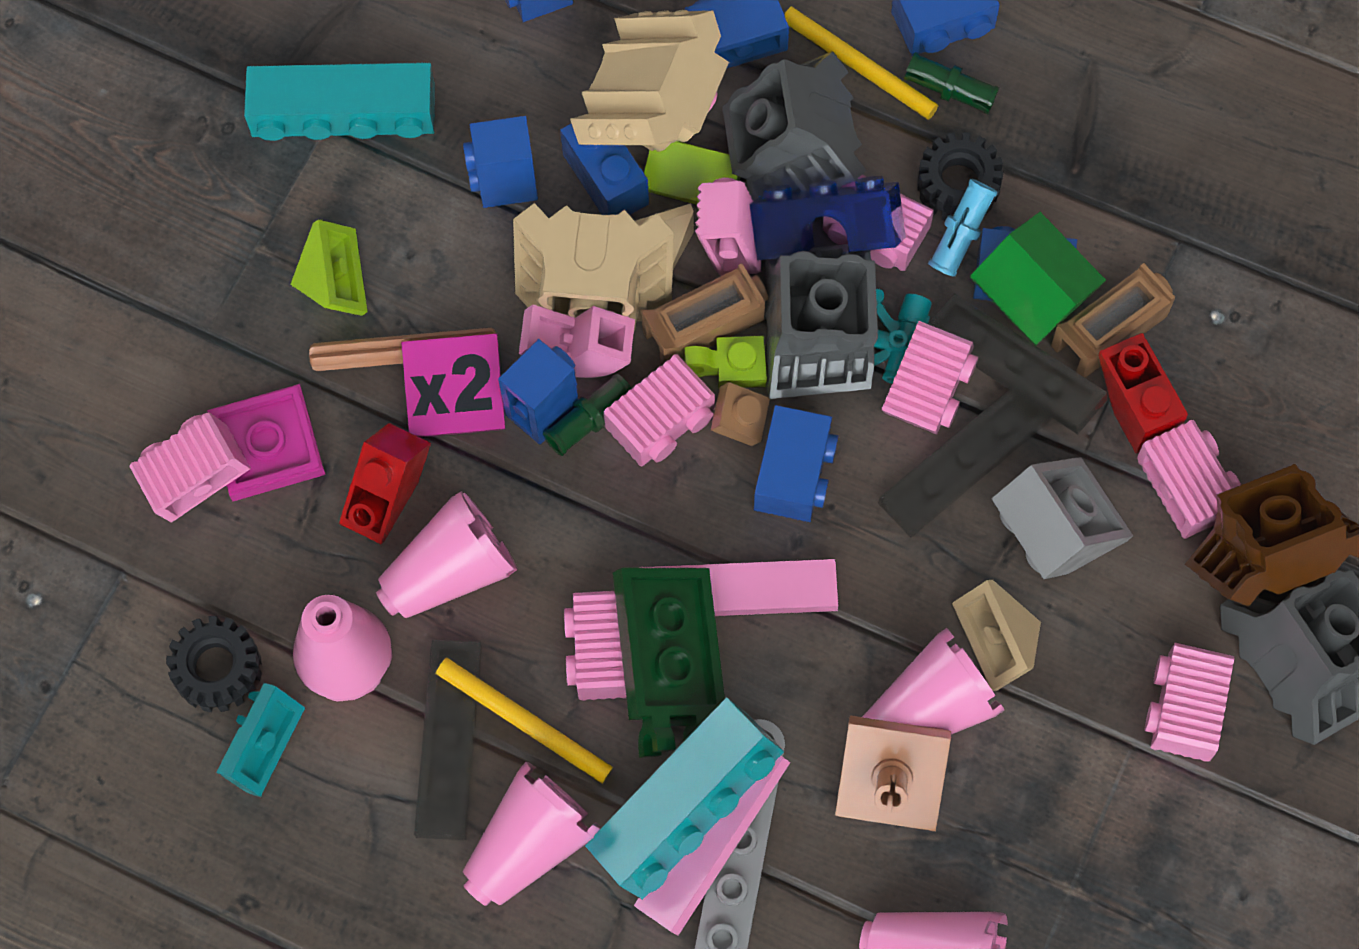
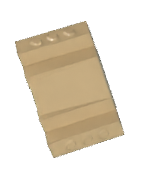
M644 11L614 18L621 40L602 44L605 52L603 61L590 89L582 91L589 114L570 119L578 144L643 145L651 151L661 152L673 142L688 141L694 134L700 132L729 63L715 53L721 34L714 11Z
M534 203L513 219L515 294L527 307L534 304L576 318L592 306L635 319V331L636 321H642L641 310L656 309L672 301L674 232L657 213L639 226L625 210L618 215L587 214L574 212L566 205L548 218Z

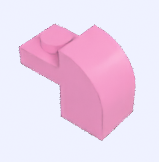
M533 304L524 310L519 354L523 355L540 339L550 349L557 346L570 356L575 364V377L594 378L607 376L630 364L635 319L595 306L574 318Z

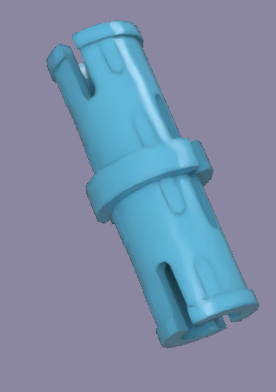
M974 179L969 180V185L954 215L947 216L944 222L947 229L932 259L928 262L930 266L949 276H956L957 270L972 240L977 241L982 231L978 228L993 198L998 193L990 186Z

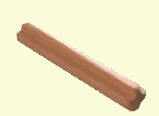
M493 328L313 343L310 345L309 358L311 367L315 371L403 364L401 342L496 334Z

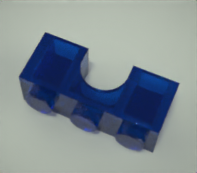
M883 176L860 178L855 180V186L839 188L837 181H821L810 184L809 191L792 192L790 185L773 186L763 189L764 195H761L749 204L757 260L791 256L796 252L802 251L808 252L814 247L813 222L816 217L820 216L833 218L843 226L847 234L849 252L896 248L906 238L899 182L884 183Z

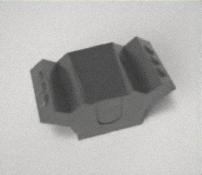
M833 51L800 65L786 59L781 60L778 64L772 63L762 71L756 81L746 87L737 89L729 101L722 106L732 174L747 180L749 195H751L752 200L764 215L788 206H795L804 200L818 197L830 190L839 189L843 185L856 181L867 171L854 154L862 143L857 138L851 114L850 101L854 97L841 82V79L849 72Z
M861 242L766 253L763 278L768 295V300L765 301V317L767 321L765 360L768 367L766 391L769 399L871 389L874 371V345L878 339L875 261H871V253L867 243Z
M1352 569L1346 572L1336 571L1280 595L1263 589L1250 606L1230 599L1220 604L1221 630L1239 636L1240 658L1246 660L1254 668L1268 689L1269 695L1273 699V708L1291 715L1293 737L1315 745L1359 719V579Z

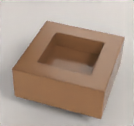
M730 382L720 386L711 431L750 446L760 443L770 399Z

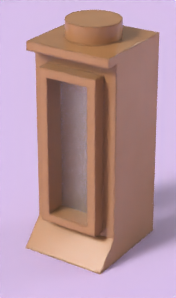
M741 263L737 269L656 309L641 310L642 331L646 339L654 337L660 347V363L663 366L675 354H678L683 360V357H685V347L703 346L710 348L716 345L717 337H732L764 321L765 301L768 300V295L760 278L757 275L750 277Z
M1143 263L1138 270L1065 323L1058 324L1051 347L1057 353L1067 345L1071 347L1080 357L1076 375L1083 380L1101 367L1098 356L1099 351L1140 333L1145 334L1168 317L1175 300L1170 284L1161 274L1153 273Z

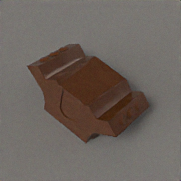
M1293 464L1217 494V515L1214 529L1185 565L1198 574L1199 578L1218 590L1224 597L1250 606L1263 589L1280 595L1335 573L1349 555L1359 558V523L1341 512L1336 504L1326 501L1316 490L1314 477L1310 473L1300 470L1296 464Z

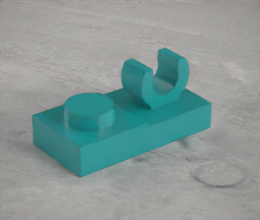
M266 683L263 684L260 692L252 691L249 693L248 698L254 703L247 717L238 715L236 722L242 727H239L217 770L218 774L246 793L261 797L305 710L304 706L278 687Z

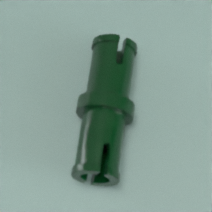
M916 52L904 76L906 81L914 82L940 93V99L949 102L952 98L981 110L987 115L1000 88L963 74V68L954 65L951 69L920 56Z
M614 374L608 382L589 397L578 398L573 402L574 409L550 429H546L543 432L548 445L558 455L563 456L568 449L591 431L599 432L605 427L603 413L605 409L610 407L614 401H618L622 395H626L632 389L622 376Z

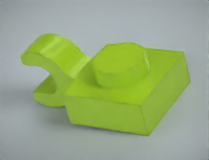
M764 336L717 337L716 351L703 346L684 348L685 357H683V361L698 377L717 375L718 389L728 382L743 388L766 387L767 374Z

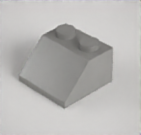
M1081 457L1030 465L991 498L1000 511L1002 523L1009 531L1015 534L1026 551L1028 563L1035 571L1041 574L1043 579L1070 574L1133 537V534Z

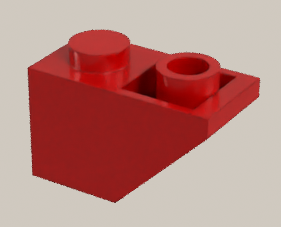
M1143 333L1099 351L1098 356L1113 413L1136 454L1140 452L1143 443L1147 440H1152L1156 436H1160L1164 432H1169L1173 428L1184 424L1188 413Z
M388 423L363 443L339 524L382 544L419 483L431 443L391 423Z

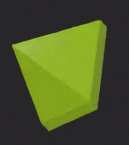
M318 219L312 224L290 285L324 308L363 316L367 313L356 229Z

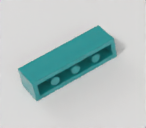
M431 63L247 66L244 116L252 137H260L270 141L280 140L288 136H306L310 139L322 140L329 136L341 135L368 139L375 135L397 134L404 138H415L421 134H434L435 82Z
M726 697L595 834L594 838L585 847L620 887L643 900L649 893L656 891L664 884L668 873L684 856L691 854L701 845L704 835L721 818L728 816L735 810L743 794L756 781L763 779L772 771L775 761L784 751L748 713Z

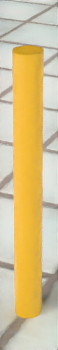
M791 6L785 12L784 16L789 27L826 52L830 53L833 51L841 62L927 120L935 114L938 108L937 103Z
M446 657L438 667L435 674L603 784L610 774L613 766Z

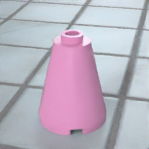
M461 491L449 499L378 578L382 588L376 594L382 605L392 616L399 612L403 617L409 618L505 579L518 568L503 541L499 543L491 529L493 527L471 498Z
M322 595L314 598L303 611L293 646V662L299 678L311 691L337 702L355 700L373 691L381 682L380 679L385 674L392 660L391 639L386 627L372 612L335 595Z
M945 628L934 637L862 717L949 730L951 734L996 717L1004 711V708L997 700L989 705L987 701L996 695L964 649H960L957 644L952 647L947 645V642L953 639L954 636Z
M525 762L518 770L463 870L464 875L469 879L464 884V888L484 906H487L491 900L498 905H502L586 845L601 829L597 822L588 828L582 822L588 813L548 776L545 775L542 780L540 778L535 780L531 777L530 774L536 767L529 762Z
M879 912L876 914L873 922L866 921L864 923L859 949H1006L1007 937L998 936L997 929L998 923L1008 925L1007 916L1000 912Z

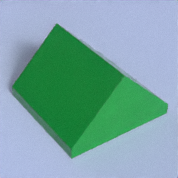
M1041 211L1011 232L970 275V278L1035 346L1106 281Z

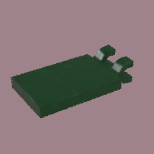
M620 568L612 572L629 720H642L643 723L638 738L639 758L659 757L662 755V752L676 750L675 738L671 727L686 726L682 742H684L725 699L709 568Z

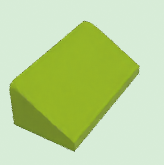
M679 141L671 143L661 152L649 150L644 174L648 179V192L696 205L699 203L697 198L700 194L698 187L702 183H713L714 180L719 178H732L740 181L741 178L732 174L729 154Z

